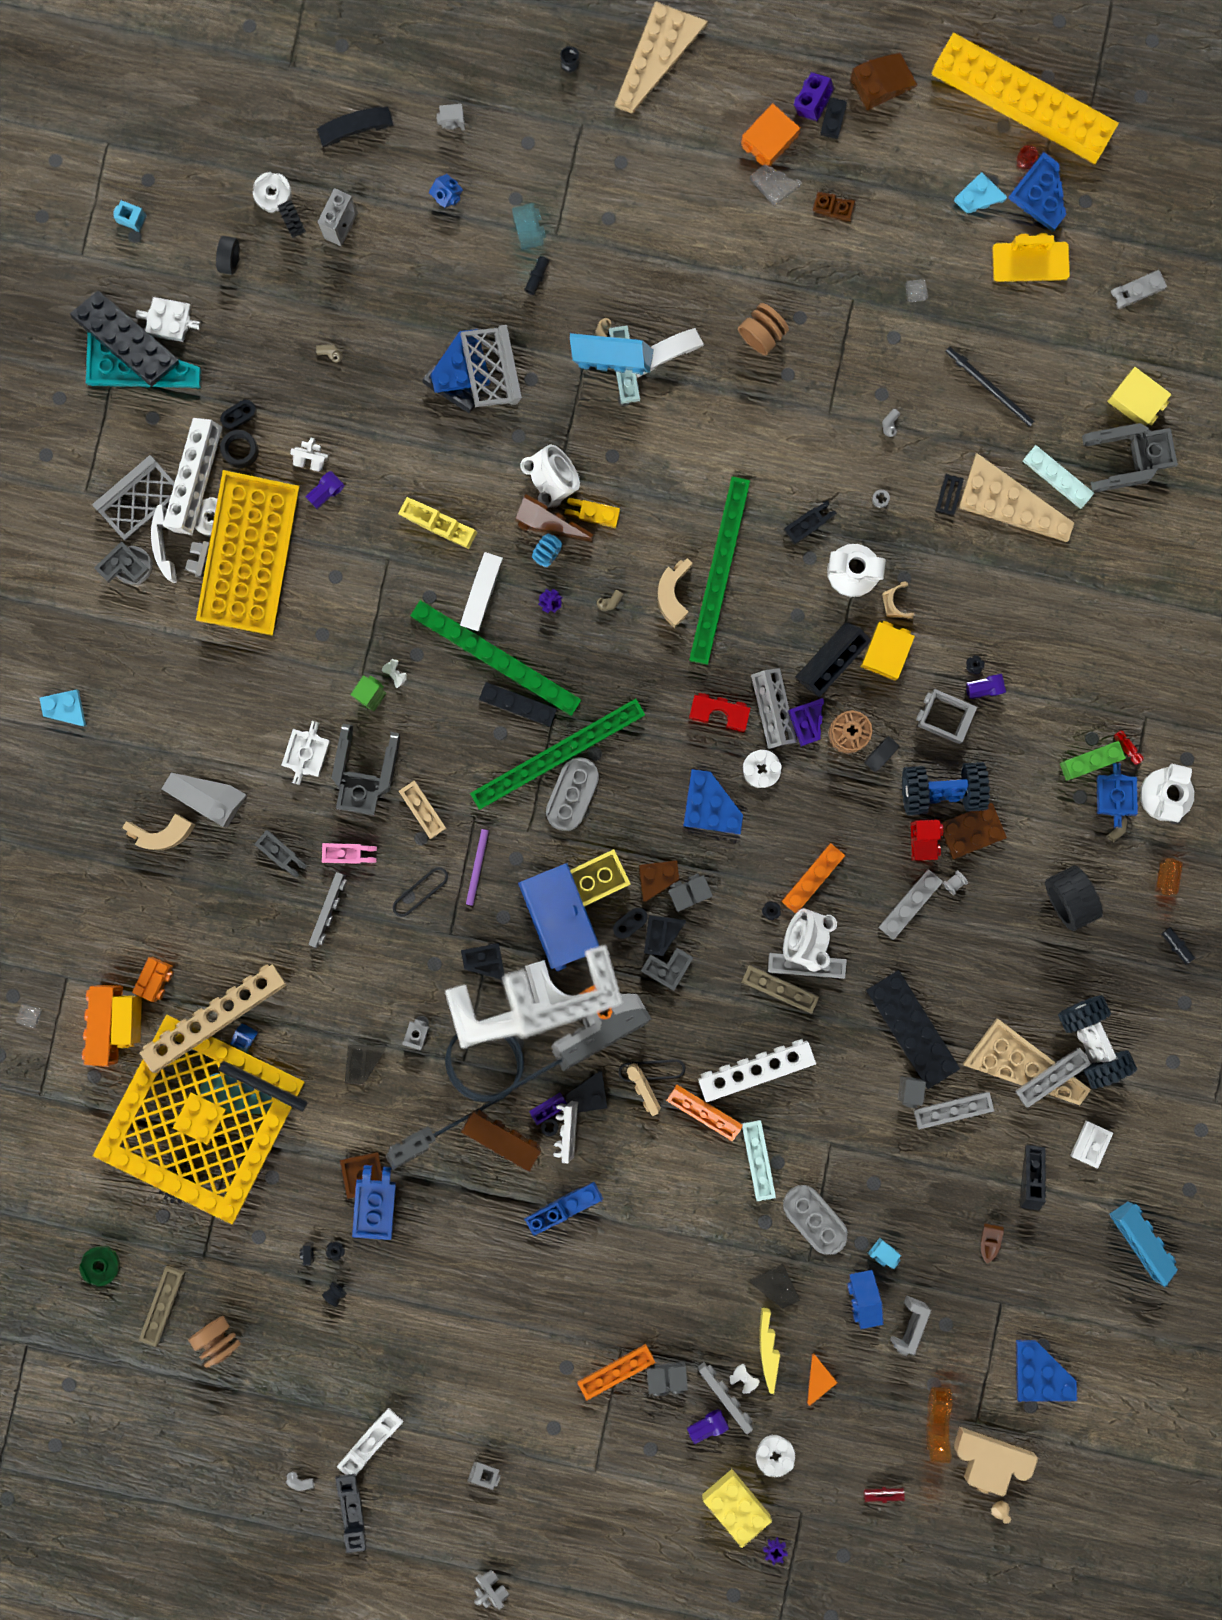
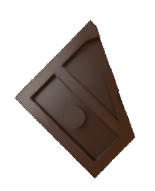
M677 860L639 865L643 902L651 899L679 880Z

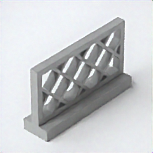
M500 325L498 328L461 332L475 407L510 403V405L518 404L522 397L507 325ZM494 334L495 343L493 346L484 340L486 335ZM473 336L479 342L475 347H472L467 343L466 337ZM480 343L490 349L486 355L476 350ZM491 351L499 356L497 364L487 358ZM473 353L483 359L478 366L471 361L470 357ZM484 361L494 367L489 374L480 368ZM495 369L502 373L503 379L500 382L491 376ZM477 371L486 377L482 384L475 380L474 375ZM488 379L497 385L493 393L484 387ZM499 387L506 392L507 398L501 399L495 395ZM481 389L490 395L488 400L479 401L478 393Z
M149 455L92 505L123 540H126L154 516L156 508L148 507L149 496L160 497L159 505L165 507L169 503L171 495H163V484L174 487L175 482L155 459ZM155 468L161 472V481L150 480V473ZM139 482L147 483L146 494L135 493L136 485ZM150 483L161 484L160 495L149 494ZM125 494L132 495V506L121 505V497ZM135 495L146 496V507L135 506ZM110 507H118L117 518H109L105 511ZM121 508H132L131 519H120ZM144 509L145 518L134 520V510ZM120 521L131 522V530L126 534L120 530Z

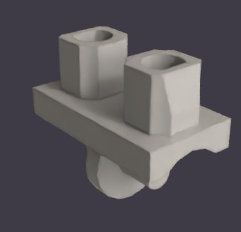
M203 541V544L192 542L190 553L200 555L199 560L196 562L188 559L185 569L194 573L195 577L201 578L204 564L207 560L209 542Z
M492 1570L483 1576L481 1574L477 1575L475 1579L484 1592L482 1593L480 1588L474 1591L478 1596L474 1601L475 1604L480 1605L483 1603L485 1608L490 1605L487 1600L489 1598L493 1605L500 1610L504 1606L502 1602L506 1600L509 1593L502 1585L496 1591H493L491 1586L499 1579Z

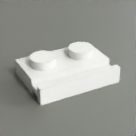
M1085 1121L1070 1156L1098 1169L1113 1133Z

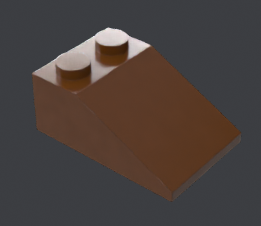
M900 52L869 60L853 68L850 77L867 111L917 87V83Z

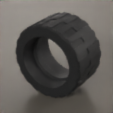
M1074 865L1046 879L1045 887L1050 901L1059 918L1071 931H1075L1103 916L1100 898L1088 876L1080 867Z

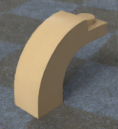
M688 558L684 562L680 560L674 567L675 571L668 566L659 582V608L664 618L674 628L688 615V611L678 602L674 593L677 582L693 565Z
M175 814L169 825L158 833L151 834L127 821L122 828L127 831L126 834L131 838L137 839L138 837L135 845L151 850H166L182 843L190 835L196 824Z

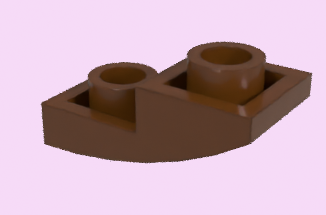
M817 192L813 211L828 217L851 221L856 203L854 200L837 198L835 194Z

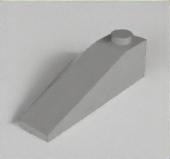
M175 773L169 775L162 787V790L226 828H228L247 796L231 785Z

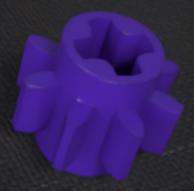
M546 589L539 596L540 603L538 605L543 607L542 610L546 613L550 611L556 613L562 605L561 600L563 597L558 595L559 592L554 589L551 591Z
M777 1537L775 1541L768 1539V1546L763 1547V1551L767 1553L765 1560L771 1559L773 1565L779 1561L783 1563V1556H788L787 1551L783 1550L786 1547L785 1542L780 1544Z

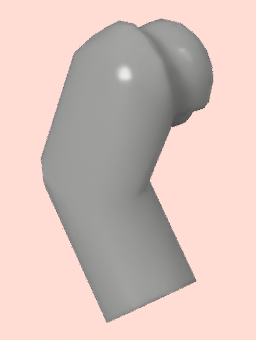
M893 409L882 422L884 434L888 437H893L897 433L894 422L900 416V413L896 409Z
M290 1472L286 1476L287 1485L296 1491L315 1488L313 1478L299 1480L295 1472Z

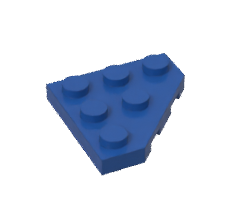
M1043 152L1008 199L1054 232L1066 216V210L1063 204L1059 163Z
M459 331L431 373L435 393L471 388L461 339V332L465 331ZM473 336L466 337L467 343L472 347H475L479 342ZM480 343L476 350H478L480 353L484 355L482 345ZM475 353L470 357L471 361L477 366L483 360ZM484 361L480 368L488 373L486 361ZM478 371L474 375L475 380L480 384L486 379ZM489 379L486 381L484 386H487L491 383Z
M692 769L683 826L740 835L743 814L711 772Z
M1016 1340L1017 1400L1077 1401V1381L1036 1340Z

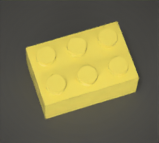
M614 849L570 870L584 907L631 885Z
M733 1469L702 1494L703 1502L741 1548L772 1522L770 1514Z

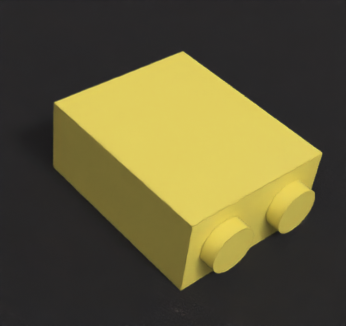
M1134 367L1107 402L1136 424L1142 423L1145 426L1148 424L1151 426L1158 418L1157 412L1159 410L1163 411L1170 401L1167 399L1171 393Z

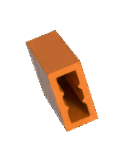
M772 103L742 135L741 144L743 149L748 153L751 152L761 165L769 168L799 136L800 127Z

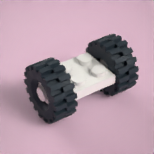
M1103 995L1088 998L1058 1013L1066 1033L1078 1032V1039L1083 1043L1086 1049V1056L1092 1062L1091 1065L1084 1069V1072L1093 1089L1119 1082V1080L1127 1078V1076L1132 1075V1073L1138 1070L1128 1050L1114 1053L1100 1021L1109 1017L1111 1011Z

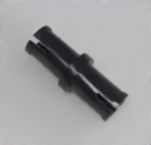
M544 256L538 257L534 269L529 273L530 278L524 288L526 293L530 295L536 294L540 281H543L545 270L550 263L548 258Z
M1172 927L1167 928L1161 933L1172 947L1171 950L1178 954L1185 965L1196 958L1186 947V942L1177 936Z

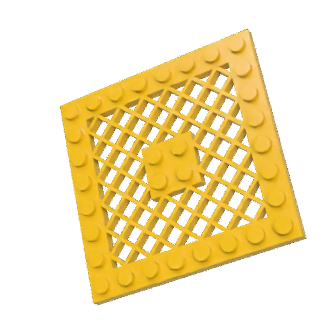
M166 1014L153 1039V1043L160 1040L159 1036L164 1032L175 1030L177 1028L176 1025L181 1021ZM192 1027L193 1033L200 1032V1030ZM177 1035L175 1041L182 1044L184 1042V1035ZM211 1036L193 1048V1050L198 1051L197 1053L189 1055L187 1052L185 1057L177 1059L166 1066L174 1065L176 1074L167 1077L163 1068L160 1070L163 1079L155 1081L160 1071L152 1073L144 1059L142 1060L92 1156L233 1225L292 1107L273 1097L262 1102L259 1094L261 1091L257 1089L245 1094L242 1082L237 1080L236 1083L227 1085L224 1076L226 1074L220 1072V1074L210 1077L208 1067L217 1064L219 1069L222 1061H226L296 1096H299L305 1081ZM162 1045L159 1048L161 1056H164L168 1051L166 1045ZM204 1055L216 1061L206 1064ZM200 1056L203 1065L193 1068L190 1059ZM187 1060L189 1070L180 1073L177 1063ZM204 1068L207 1078L197 1081L195 1071ZM191 1073L194 1083L184 1086L181 1076ZM221 1077L224 1087L215 1090L212 1080ZM178 1078L180 1088L171 1090L168 1081ZM208 1081L211 1091L201 1094L199 1084ZM164 1082L167 1092L158 1095L155 1085ZM239 1085L241 1095L232 1098L229 1088ZM195 1086L197 1095L191 1092L189 1097H187L185 1089ZM150 1089H152L154 1097L146 1099ZM225 1090L228 1100L219 1103L216 1093ZM182 1091L184 1101L175 1103L172 1094ZM256 1093L259 1104L249 1107L246 1097ZM168 1095L171 1105L162 1108L159 1098ZM212 1095L215 1104L204 1099L203 1097ZM243 1098L246 1108L236 1111L233 1101ZM155 1100L158 1110L148 1113L146 1103ZM272 1102V1104H271V1106H270V1108H269V1110H268V1112H267V1114H266L263 1105H266V1104ZM230 1103L232 1113L224 1115L227 1109L221 1106ZM185 1104L178 1115L176 1107ZM141 1107H143L144 1115L136 1117ZM260 1107L263 1117L253 1120L250 1110ZM173 1109L175 1118L166 1121L163 1111ZM247 1111L250 1121L240 1124L237 1114ZM159 1113L162 1123L152 1126L150 1116ZM234 1116L237 1126L227 1129L224 1119ZM146 1118L148 1128L139 1131L137 1120ZM263 1120L257 1132L255 1123ZM175 1122L173 1128L179 1132L170 1134L167 1124ZM221 1122L223 1131L215 1133L217 1127ZM132 1124H133L134 1129H135V1132H134V1133H131V1134H128V1132H129V1130H130V1128H131V1126H132ZM251 1124L254 1134L244 1138L242 1127ZM163 1126L166 1136L156 1139L154 1129ZM238 1129L241 1139L231 1142L228 1132ZM150 1131L153 1141L143 1144L141 1134ZM185 1134L196 1140L187 1143ZM225 1134L227 1144L218 1147L215 1137ZM181 1135L183 1145L174 1148L171 1138ZM137 1136L139 1146L130 1148L127 1138ZM254 1138L251 1146L248 1149L246 1140ZM167 1139L170 1149L161 1152L158 1142ZM212 1140L214 1149L204 1151L202 1143L209 1145ZM123 1142H124V1145H125V1148H126V1149H124V1148L121 1147V1145H122ZM242 1142L245 1152L235 1155L232 1145ZM198 1143L201 1153L191 1156L188 1146ZM154 1144L157 1154L147 1157L145 1147ZM229 1147L232 1157L222 1160L219 1150ZM185 1148L188 1158L178 1161L175 1151ZM141 1149L143 1157L133 1153L132 1151ZM216 1152L218 1162L209 1165L206 1154ZM172 1153L174 1163L165 1165L162 1155ZM202 1156L205 1166L195 1169L192 1159ZM245 1156L239 1167L236 1158ZM158 1157L160 1166L149 1160ZM233 1160L236 1170L226 1173L223 1163ZM189 1161L192 1171L182 1174L179 1164ZM220 1165L222 1175L213 1178L210 1168ZM176 1166L178 1175L167 1170V1168ZM206 1169L209 1180L200 1183L197 1172ZM193 1174L195 1183L184 1177ZM236 1174L230 1185L227 1176ZM224 1178L227 1188L217 1191L214 1181ZM210 1183L213 1192L202 1187V1185ZM227 1191L225 1197L218 1195Z

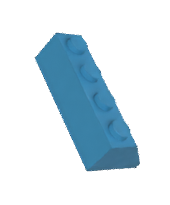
M570 333L572 359L580 368L590 369V366H593L602 371L612 368L614 371L621 373L631 370L632 373L640 375L644 372H650L654 349L643 340Z
M1126 1202L1109 1215L1152 1279L1165 1287L1177 1272V1268L1174 1265L1176 1261L1170 1253L1167 1254L1163 1249L1165 1244L1159 1237H1155L1152 1232L1154 1228L1149 1221H1144L1141 1216L1143 1212L1137 1204L1134 1205Z

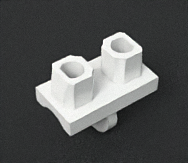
M310 438L309 442L302 441L301 447L307 448V450L298 447L291 449L290 454L293 455L294 466L304 467L307 458L312 460L310 469L322 471L324 462L328 461L329 455L314 452V450H321V446L315 444V438Z

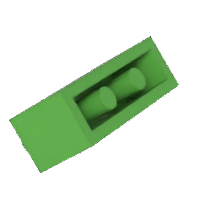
M363 675L351 696L375 712L386 692L383 690L384 686L372 676L367 678Z
M1119 741L1063 761L1060 763V766L1067 781L1126 758Z

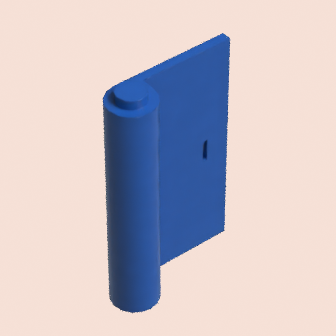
M567 863L518 883L551 969L555 968L556 971L567 968V963L585 957V951L600 947Z

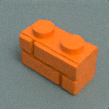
M149 957L132 993L151 1002H157L158 999L161 1000L165 993L163 987L173 976L174 972L171 971L173 966L154 957Z

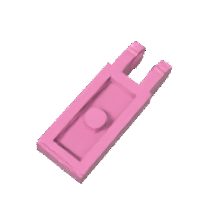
M323 843L322 863H376V858H361L362 850L368 852L377 851V846Z

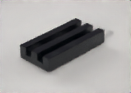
M949 474L944 475L935 511L954 516L964 478H957V476H950ZM948 480H950L951 483L946 498L945 506L943 509L941 508V504L944 497ZM955 482H957L958 485L950 511L948 510V507L950 504Z

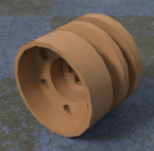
M760 303L756 310L752 311V318H746L738 327V331L747 344L762 355H767L776 345L774 340L780 341L783 335L788 333L789 328L779 313L767 304Z
M853 710L843 712L833 720L829 727V741L839 752L846 754L855 753L865 747L872 736L871 722L861 712ZM850 727H852V730H856V733L852 736L850 732H847Z
M224 1316L212 1321L188 1339L195 1351L204 1347L205 1351L199 1358L202 1360L207 1356L210 1357L203 1363L206 1368L222 1362L241 1345L239 1340L229 1343L236 1336L235 1333L227 1336L224 1335V1332L230 1327Z

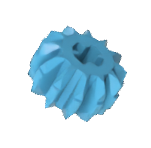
M546 534L533 550L532 558L539 565L548 567L561 551V541L554 535Z

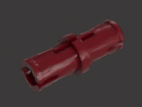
M881 1487V1489H864V1502L882 1501V1503H887V1501L905 1500L903 1488L886 1489V1487Z

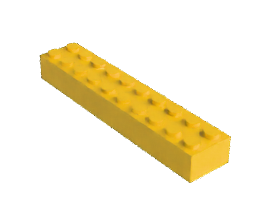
M954 32L938 58L931 74L1094 164L1101 156L1119 124L1115 120Z

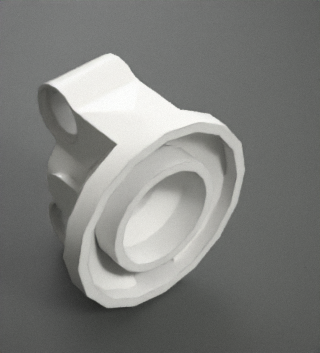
M550 444L533 456L526 457L521 461V470L525 474H531L534 485L540 491L538 501L548 506V508L558 507L563 499L577 491L580 487L579 476L574 465L567 455L555 445ZM532 462L534 463V468H533V470H532V468H531V463H532ZM549 495L551 496V503L548 500Z
M847 544L837 551L831 552L830 561L827 566L828 579L832 587L840 594L848 597H860L869 593L879 580L884 579L886 559L877 557L868 547L860 544ZM850 560H860L864 564L865 570L860 574L853 573L849 568Z
M1171 763L1169 767L1149 774L1144 779L1140 788V800L1144 810L1151 817L1160 821L1179 822L1190 811L1194 802V788L1190 781L1192 769ZM1171 785L1176 786L1179 790V799L1177 801H1172L1167 796V789Z
M800 909L792 918L785 934L783 954L786 960L806 966L813 972L826 968L830 963L829 955L826 953L830 939L829 933L836 929V919L832 915L824 916L807 909Z

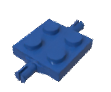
M1113 763V774L1097 776V814L1114 816V828H1122V816H1136L1138 814L1137 777H1128L1121 774V763Z

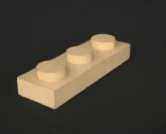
M416 781L399 790V793L430 839L447 829Z

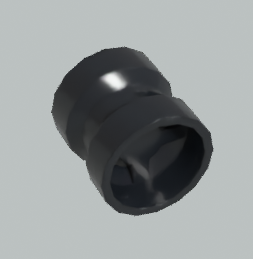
M566 46L560 53L561 67L565 72L571 73L579 67V52L575 47Z

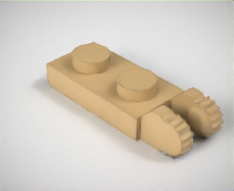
M635 1063L629 1065L627 1069L628 1077L630 1080L635 1081V1090L638 1095H642L646 1111L650 1112L652 1116L658 1114L661 1107L641 1068Z

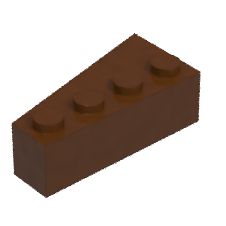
M473 1109L461 1129V1133L529 1172L541 1153L540 1145L534 1140L522 1136L517 1130L505 1127V1124L498 1119H495V1121L490 1119L486 1112L480 1109L478 1111Z

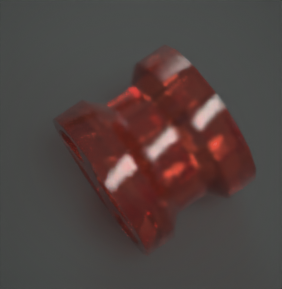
M1032 145L1023 146L1016 159L1018 166L1022 169L1031 168L1038 157L1037 149Z

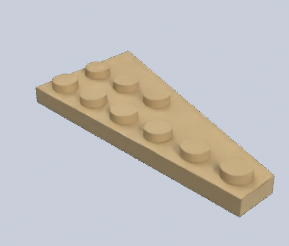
M655 2L615 107L634 113L645 100L647 94L653 87H656L663 75L671 69L690 43L697 38L700 31L707 26L708 21Z
M977 453L975 454L958 508L1061 541H1069L1074 522Z
M996 1018L962 1065L1023 1086L1055 1064V1062ZM1073 1076L1048 1095L1080 1105L1091 1089Z

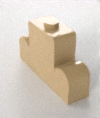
M959 1427L954 1442V1448L959 1457L964 1461H969L964 1475L969 1485L977 1487V1490L985 1494L992 1492L1004 1496L1012 1473L1019 1480H1028L1033 1475L1038 1460L1034 1452Z

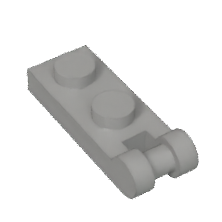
M1157 270L1113 289L1111 294L1117 300L1116 305L1118 309H1121L1164 290L1167 285L1160 271ZM1123 293H1126L1128 298H1124Z

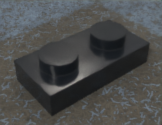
M833 97L829 98L820 132L821 136L838 140L847 101Z

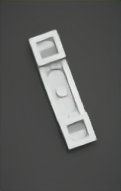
M696 329L681 332L651 346L654 351L650 371L679 355L688 354L702 347L704 344Z
M158 505L151 526L152 549L155 560L163 575L170 582L177 583L175 565L170 561H166L162 528H166L163 526L167 508L163 505Z
M388 1408L347 1453L337 1468L345 1475L357 1474L403 1421Z

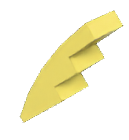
M408 497L398 513L421 527L467 549L470 548L477 534L476 530L460 524L457 520L441 514L438 510Z
M761 1308L759 1335L762 1367L768 1390L771 1394H774L780 1353L778 1350L773 1349L775 1331L774 1329H768L771 1312L767 1308Z

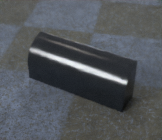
M845 622L795 678L806 689L820 697L871 642L870 638L861 628Z

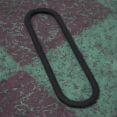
M436 867L427 873L393 903L394 914L399 917L409 915L447 882V871L444 868ZM441 870L444 872L445 880L407 913L399 914L396 911V904L434 871Z
M678 1059L627 1062L620 1066L618 1073L619 1077L623 1081L634 1082L622 1076L621 1070L624 1066L631 1065L633 1063L641 1065L678 1062L682 1065L683 1068L681 1074L677 1076L646 1078L647 1081L677 1079L684 1075L686 1068L685 1064Z

